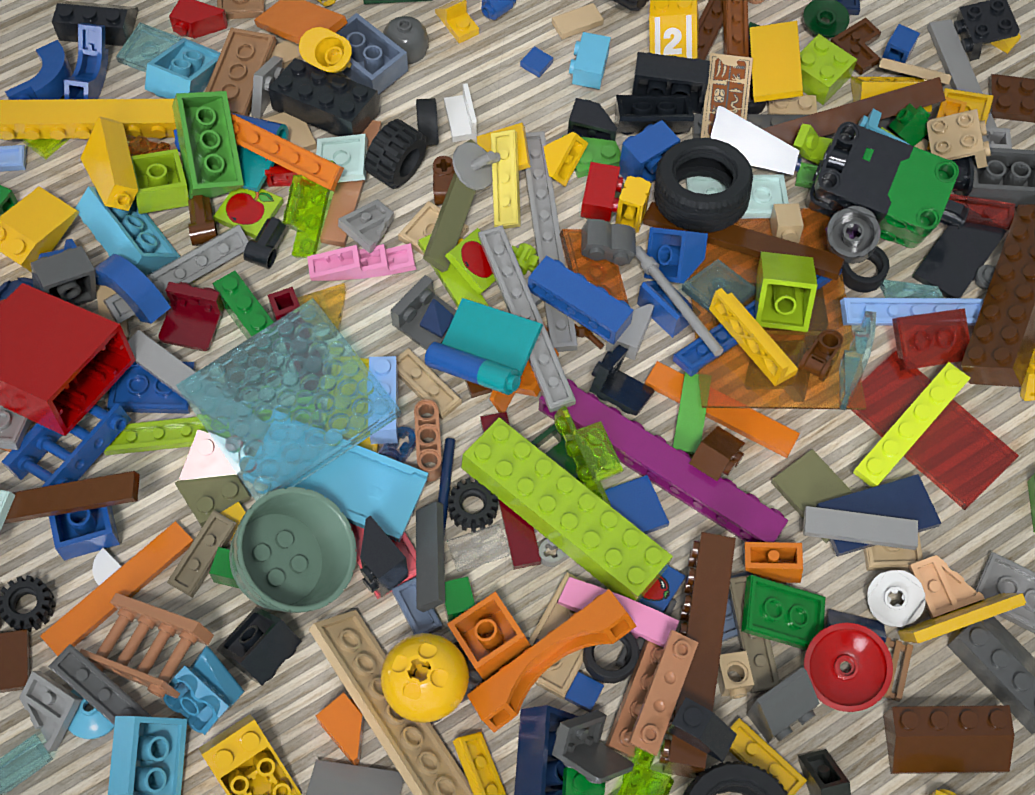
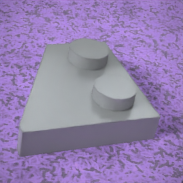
M377 199L339 218L338 227L368 253H371L392 223L394 212Z

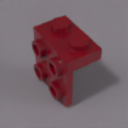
M169 282L165 291L171 308L167 311L158 335L159 340L166 344L208 351L224 310L220 292L208 287L203 289L192 287L184 282Z

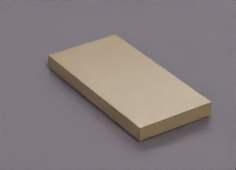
M568 572L566 573L529 639L531 646H533L536 639L540 641L548 632L559 627L571 615L576 613L557 602L569 577L580 581L583 580ZM583 649L568 654L554 663L534 684L564 699L583 664Z

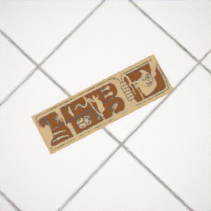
M710 53L709 79L704 101L701 138L710 137L718 106L724 107L747 120L753 58Z

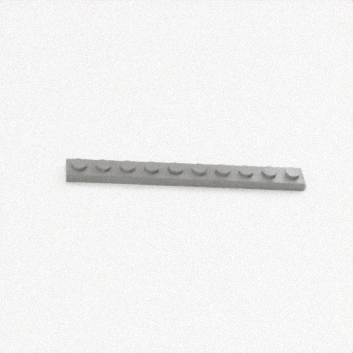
M545 132L526 133L531 167L524 169L535 246L537 256H539L538 265L546 255L553 260L561 261L565 265L552 178L548 174L543 148L546 145ZM544 301L548 335L553 347L556 348L557 352L577 350L578 344L574 320Z

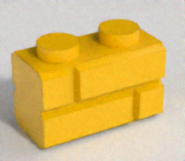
M627 176L619 197L615 224L631 226L635 228L636 233H639L643 217L647 211L652 185L650 181H646L641 177Z

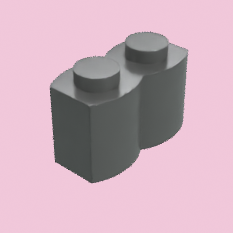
M587 219L581 232V254L595 261L606 259L616 265L630 264L636 255L635 228L624 224H611L600 219Z

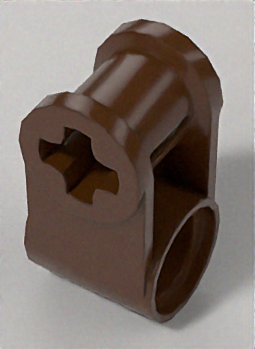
M439 156L433 162L435 205H443L455 172L452 163L453 159L448 156Z
M833 329L823 330L813 345L805 352L798 370H806L818 376L819 380L823 382L838 359L843 343L842 335Z

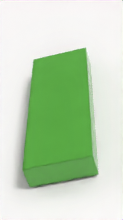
M685 372L673 448L676 450L680 449L687 454L694 455L702 441L712 376L695 374L691 377Z

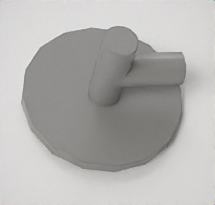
M465 142L454 151L452 163L456 175L466 187L473 190H483L490 186L493 181L492 164L499 162L501 157L497 152H486L481 146L473 142Z

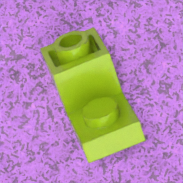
M802 123L793 146L799 150L801 157L819 165L832 139L818 136L811 125Z

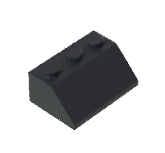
M74 1L60 2L56 5L52 24L59 41L78 42V24L88 23L105 26V45L129 47L138 14V7Z
M616 95L615 125L617 132L627 135L634 132H642L648 125H654L663 120L675 134H681L682 132H689L694 122V113L689 95Z

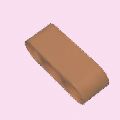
M424 399L419 401L414 408L417 468L429 473L427 481L432 482L441 476L442 470L439 409L434 401ZM425 413H430L433 415L430 418L421 417V415ZM427 437L434 439L431 443H424L422 440ZM427 462L436 464L433 468H426L423 465Z

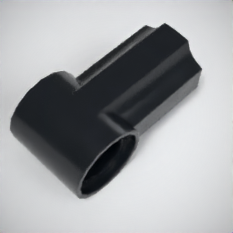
M267 218L255 240L251 239L247 243L243 255L244 260L270 269L275 262L277 248L288 231L287 225L277 218Z

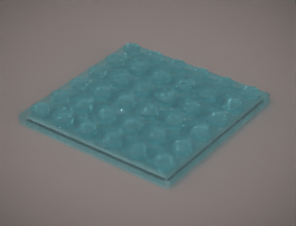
M313 298L176 385L255 501L274 490L296 486L402 415L398 406Z

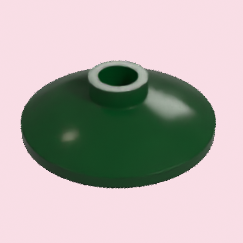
M813 0L804 9L803 21L807 29L813 34H820L823 37L831 38L847 29L850 16L847 9L836 0Z

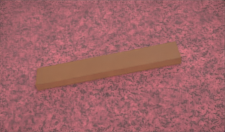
M372 120L362 133L366 134L368 139L367 151L372 140L382 128L381 121ZM365 180L337 183L320 235L321 243L340 247L346 246L349 235L338 227V219L357 210Z

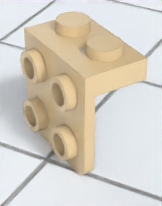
M977 109L931 119L927 122L932 154L948 160L975 155L977 169L988 166L986 157L991 156L989 141L983 142L982 137L987 135L985 120L979 121Z

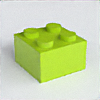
M818 34L800 52L803 92L807 95H816V101L824 105L851 78L857 59Z
M178 149L131 156L138 186L135 200L139 214L188 206L187 183Z

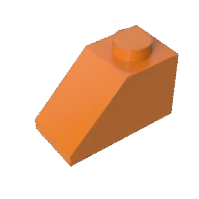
M745 542L746 571L778 583H801L803 573L802 543Z
M343 692L315 716L321 727L353 765H359L364 718L353 699H349Z

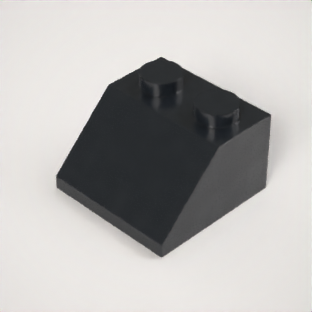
M371 516L367 517L360 555L362 564L360 571L364 576L362 581L371 593L376 591L382 598L408 578L406 557Z
M255 607L216 650L247 677L263 686L265 682L275 676L281 664L294 655L302 641L282 619Z

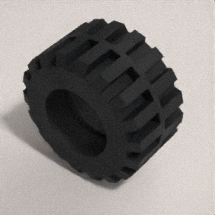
M395 119L390 121L372 140L365 158V170L392 189L401 187L415 174L424 158L427 146L426 136L402 120Z

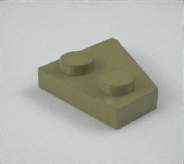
M236 474L175 482L177 489L201 527H203L213 510L220 513L237 502L242 505L251 500Z

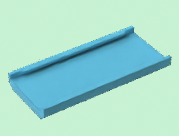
M276 413L274 416L275 420L248 473L244 475V481L271 492L281 488L286 489L287 487L305 488V490L316 491L334 502L339 507L340 512H343L349 523L364 528L366 518L371 516L391 540L400 542L425 488L429 473Z

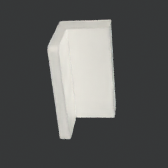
M468 83L463 84V95L444 98V106L453 142L477 139L476 116Z

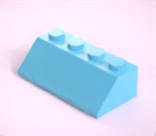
M87 187L75 209L80 212L78 215L83 223L88 226L95 239L107 251L109 257L112 254L122 256L136 266L145 276L180 257L148 214H139L135 198L129 211L116 209L104 205L95 187Z

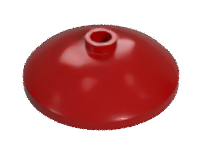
M839 623L824 628L811 640L804 655L803 667L809 675L818 700L835 710L857 712L872 707L886 694L892 681L893 662L886 644L871 629L859 624ZM844 661L850 665V669L846 673L840 669V664Z

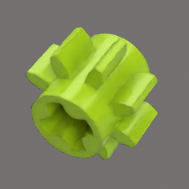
M521 243L518 248L512 246L523 275L527 271L533 272L538 265L537 261L539 259V256H536V249L526 243Z

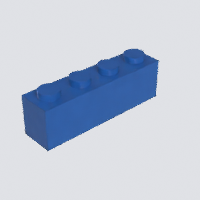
M546 255L528 277V287L532 294L613 345L631 324L634 310L625 301L612 297L604 288L596 287L588 282L583 275L574 273L566 268L559 260H553Z

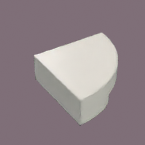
M104 548L99 551L93 562V576L98 586L121 568L119 563Z

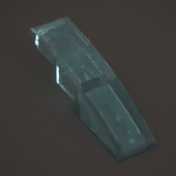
M865 311L860 331L855 330L850 350H844L839 365V410L847 408L858 389L866 369L875 336L876 312Z

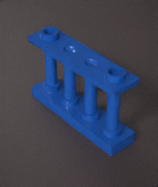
M118 403L110 411L95 404L88 413L101 421L91 432L76 424L69 433L83 441L72 453L56 444L62 436L61 434L36 423L24 436L19 450H11L1 462L20 480L28 473L36 476L45 482L42 487L78 481L119 433L125 429L131 418ZM47 452L64 461L53 474L37 464Z

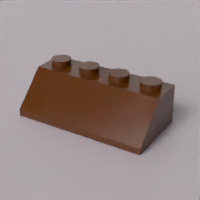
M1010 705L891 707L883 715L891 774L1010 772L1015 736Z

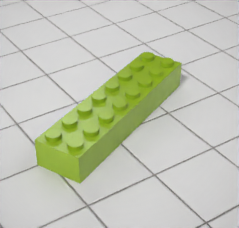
M498 418L463 453L461 469L490 490L493 495L495 494L499 500L612 592L639 602L668 568L673 558L670 553L501 418Z

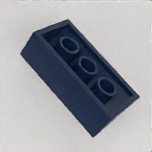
M548 705L521 709L514 795H562L563 773L566 766L561 760L552 755L556 741V731L560 722L578 717L577 715Z

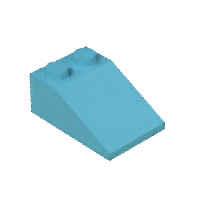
M182 38L147 63L145 90L167 99H174L176 93L204 92L220 52Z

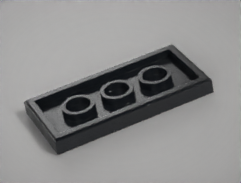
M969 209V214L962 228L957 229V226H948L912 278L945 298H961L974 280L978 268L985 264L1007 231Z

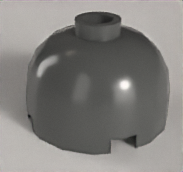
M410 16L396 17L384 28L383 34L407 52L408 64L416 63L425 57L426 51L429 49V38L425 26L418 19Z

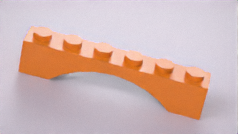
M608 589L603 594L598 595L582 610L571 615L559 627L548 632L535 645L524 650L512 662L501 667L488 680L477 685L473 691L467 694V697L481 720L495 733L519 714L522 703L533 684L554 663L568 654L586 647L614 644L637 626L611 590Z

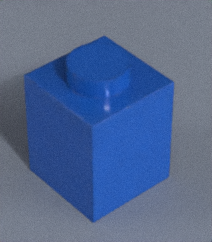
M898 24L887 43L882 57L906 63L917 43L920 33Z

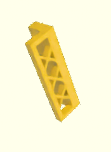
M722 288L716 290L709 310L773 385L777 386L796 375L798 368L734 294L732 292L727 294Z

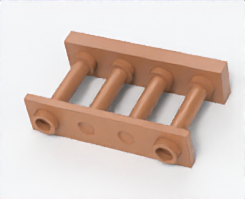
M115 593L110 603L119 610L117 613L119 617L96 654L81 649L79 652L100 671L106 670L148 687L147 690L160 698H164L166 694L177 699L180 693L168 683L191 644L195 645L197 641L209 645L214 634L198 621ZM136 619L139 624L117 661L114 662L107 659L128 623ZM155 626L158 627L159 633L137 670L127 667L149 629L153 630ZM178 634L181 639L158 678L148 675L169 638Z
M670 630L664 648L645 640L606 741V746L629 758H635L638 748L657 756L698 642L674 630Z

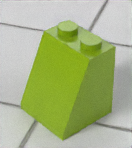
M761 251L756 277L755 320L761 327L808 332L818 285L813 257Z

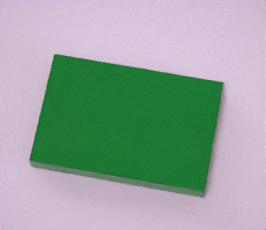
M750 575L746 577L741 632L806 650L815 635L824 629L826 597Z

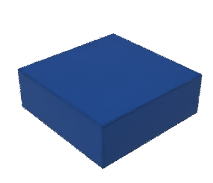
M534 46L520 61V67L540 78L553 64V57Z
M578 672L565 696V700L590 713L604 685Z

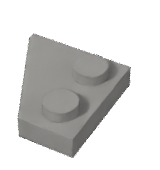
M273 56L254 73L252 117L262 118L270 102L268 88L284 71V68H282L283 58Z
M32 671L19 698L24 708L30 713V720L35 729H40L47 741L43 744L47 751H57L82 699L41 671Z

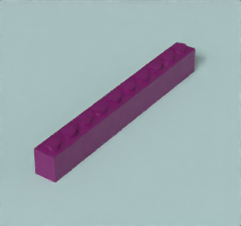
M567 379L575 397V405L550 413L543 395L539 398V411L556 422L561 419L572 432L639 475H648L652 483L744 542H776L789 521L777 509L768 508L760 503V500L755 495L746 494L738 489L731 480L720 478L716 481L690 465L691 458L685 451L676 450L671 447L664 438L652 435L640 423L628 420L622 416L618 409L601 403L594 394L582 391L570 379Z

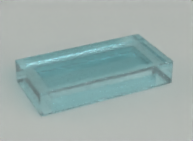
M36 734L0 758V795H5L53 760Z

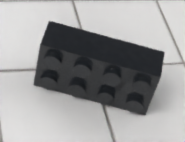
M297 58L292 60L268 88L273 110L287 113L338 137L362 134L380 112L377 90L335 73L323 71Z

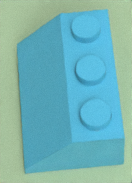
M115 716L108 795H181L187 719Z

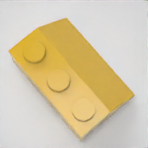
M851 76L853 102L927 81V79L920 77ZM932 105L923 107L927 112H932Z

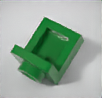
M568 767L564 768L562 795L605 794V782L601 784L591 783L578 771Z

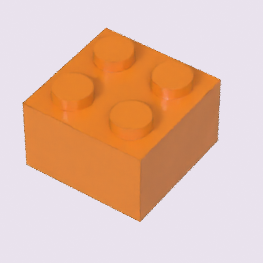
M496 591L447 624L484 681L497 673L501 667L520 656L524 650L532 647Z

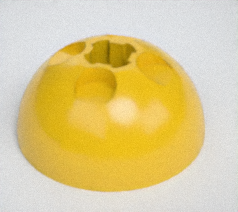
M420 633L404 638L389 651L383 662L381 670L383 695L389 706L398 715L410 721L426 723L446 717L458 707L468 688L469 672L463 654L450 640L436 634Z

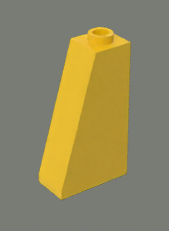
M99 116L80 159L104 205L129 211L138 192V186L124 125L122 122Z

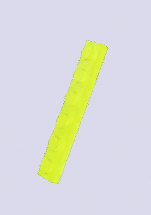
M948 362L855 468L853 473L870 487L879 486L968 383L970 377Z

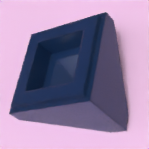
M433 299L420 322V327L442 338L449 329L454 315L437 300Z

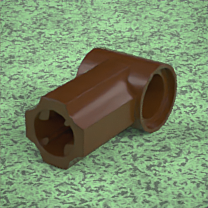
M203 195L193 196L191 200H188L191 221L188 227L192 246L209 241L216 237L218 233L215 220H213L210 198Z

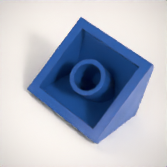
M645 281L641 284L637 304L640 307L647 304L654 305L652 319L672 338L689 325L688 321L656 281ZM679 293L696 316L699 317L701 312Z

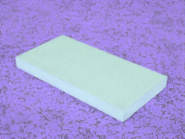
M784 174L753 175L749 205L741 219L771 218L774 204H789ZM696 176L686 178L685 180L686 189L695 193L713 194L728 189L722 182L711 177Z

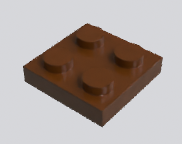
M991 74L988 79L989 95L993 96L990 109L993 118L1035 123V79Z

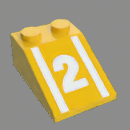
M650 0V53L698 59V0Z

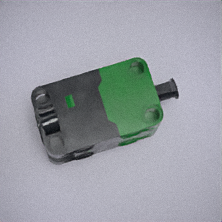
M844 122L838 127L817 167L806 198V204L809 209L830 218L838 211L851 206L864 207L875 215L880 225V238L907 248H915L920 245L939 223L947 226H957V229H961L969 214L968 207L949 199L959 174V169L955 162L859 126L853 122ZM841 133H847V134H849L851 137H849V136H847V135H841ZM813 194H815V197H816L817 199H819V200H821V201H824V202H818V201H816L815 198H814V196H813Z

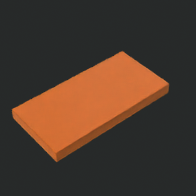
M279 0L254 19L257 27L299 44L304 33L312 28L322 27L336 33L348 23L344 15L305 0Z

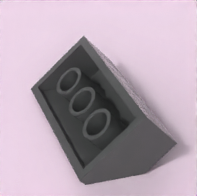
M994 616L969 625L948 647L1003 705H1010L1011 713L1031 734H1034L1035 658Z

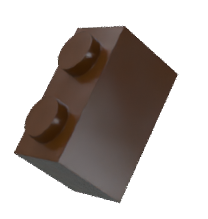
M717 426L701 441L689 464L718 481L724 474L729 476L733 468L738 466L744 456L741 450L745 442Z

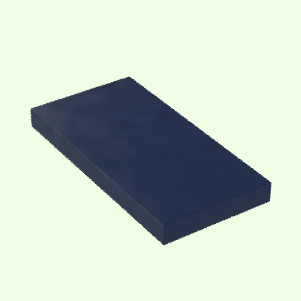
M919 474L824 501L816 505L818 508L918 520V533L939 527L941 524ZM830 539L837 557L875 546L872 544Z

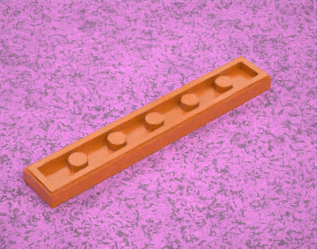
M231 113L236 144L331 191L335 190L344 170L343 167Z
M657 361L647 377L645 385L680 403L685 375ZM710 388L705 417L788 458L800 433Z
M175 521L40 635V637L57 656L69 644L75 647L118 610L110 603L115 593L132 598L187 551L194 540Z

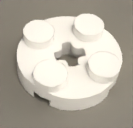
M891 570L883 572L874 578L868 588L867 597L871 613L879 622L886 626L902 628L913 624L920 618L925 609V592L922 584L914 575L906 571ZM898 591L902 592V600L905 602L902 605L896 604L892 606L889 594L891 592L894 594L898 593Z

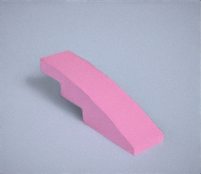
M411 243L388 249L385 248L384 244L377 245L371 253H368L365 249L359 250L357 245L307 256L311 281L365 279L417 270Z
M569 577L557 603L574 612H579L598 595L603 594L607 590ZM612 592L637 626L630 633L636 639L640 636L664 648L670 630L675 631L679 621L651 607Z

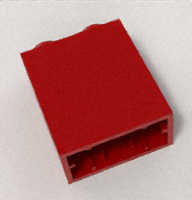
M22 283L8 298L0 301V405L66 436L136 359L119 323Z

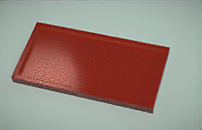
M895 351L844 398L842 403L877 434L883 437L932 381L899 352ZM953 399L904 457L962 509L966 510L1019 455Z

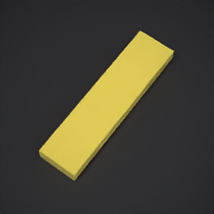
M514 129L491 133V150L494 153H499L501 157L499 162L492 164L494 228L503 225L504 229L521 227L517 132Z

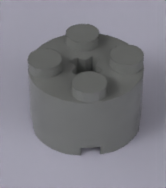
M851 206L838 211L832 216L827 228L826 243L829 252L845 259V263H861L874 253L881 234L880 225L875 215L864 207ZM852 231L857 232V237L854 239L849 238V234Z

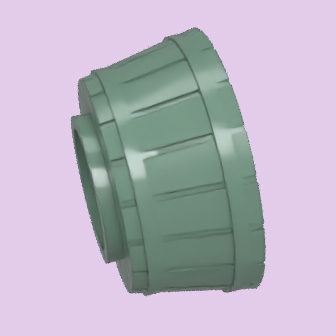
M287 487L286 489L274 490L262 496L242 517L231 541L229 553L230 568L240 590L257 605L275 611L290 613L309 612L329 605L328 603H332L344 592L343 589H346L350 583L353 570H355L357 557L355 549L357 548L354 533L351 531V525L334 502L310 489Z

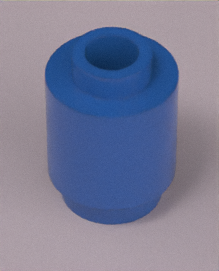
M482 0L481 10L485 17L496 20L511 10L516 0Z

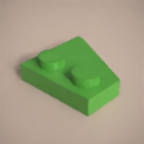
M582 137L588 142V145L574 170L577 178L588 176L591 162L619 166L621 152L616 141Z

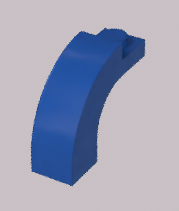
M78 24V59L74 73L64 80V99L99 98L108 66V48H105L104 25Z
M58 40L36 49L42 63L41 70L32 79L5 91L9 100L60 99L64 95V80L72 76L73 72L64 49Z
M112 254L94 268L96 284L107 286L114 290L129 305L141 322L152 324L171 308L155 285L136 266L122 256Z

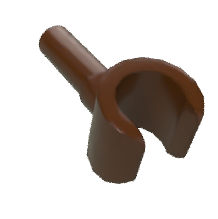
M574 323L577 337H586L600 350L604 348L605 345L589 329L584 326L578 327Z

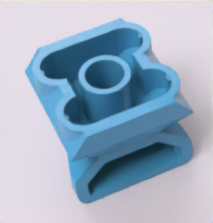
M206 645L190 667L184 666L169 683L171 687L180 693L179 697L176 699L165 694L163 699L171 710L181 713L187 719V724L194 731L205 735L245 691L214 652Z

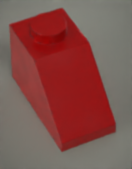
M179 0L169 15L173 32L194 39L224 30L228 26L224 9L197 0Z

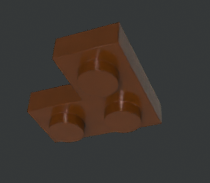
M866 17L831 39L832 43L857 59L854 69L860 75L879 63L880 57L868 45L879 39L881 31Z

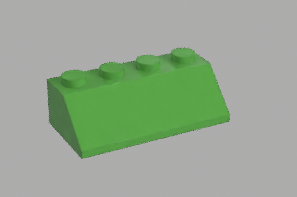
M227 92L176 93L172 108L189 200L196 195L214 198L242 188L244 184Z

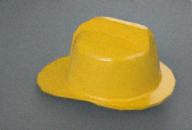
M316 27L306 31L301 37L299 52L302 58L309 64L331 73H339L347 67H351L352 47L350 42L343 36L329 29Z

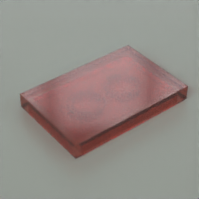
M965 308L892 319L900 371L942 365L948 362H961L970 341Z

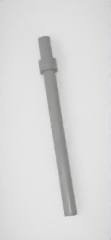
M636 246L635 256L641 262V268L644 272L653 277L715 356L721 355L724 349L659 270V264L653 257H649L641 246Z

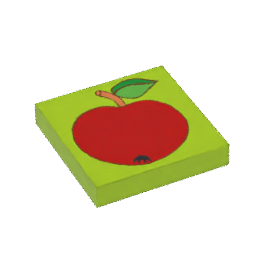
M239 188L229 193L213 217L215 222L229 228L240 225L245 235L255 239L267 218L274 217L284 202L282 197L261 188L259 192Z
M477 228L447 253L445 257L477 294L480 295L496 279L478 238V232L481 231Z

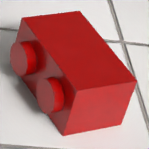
M596 162L590 163L582 201L581 217L610 222L612 212L617 213L619 198H616L615 195L616 192H621L623 177H619V166Z

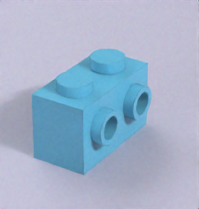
M587 32L582 33L581 41H576L574 55L577 56L576 60L571 59L569 74H573L572 84L600 89L608 59L611 37Z

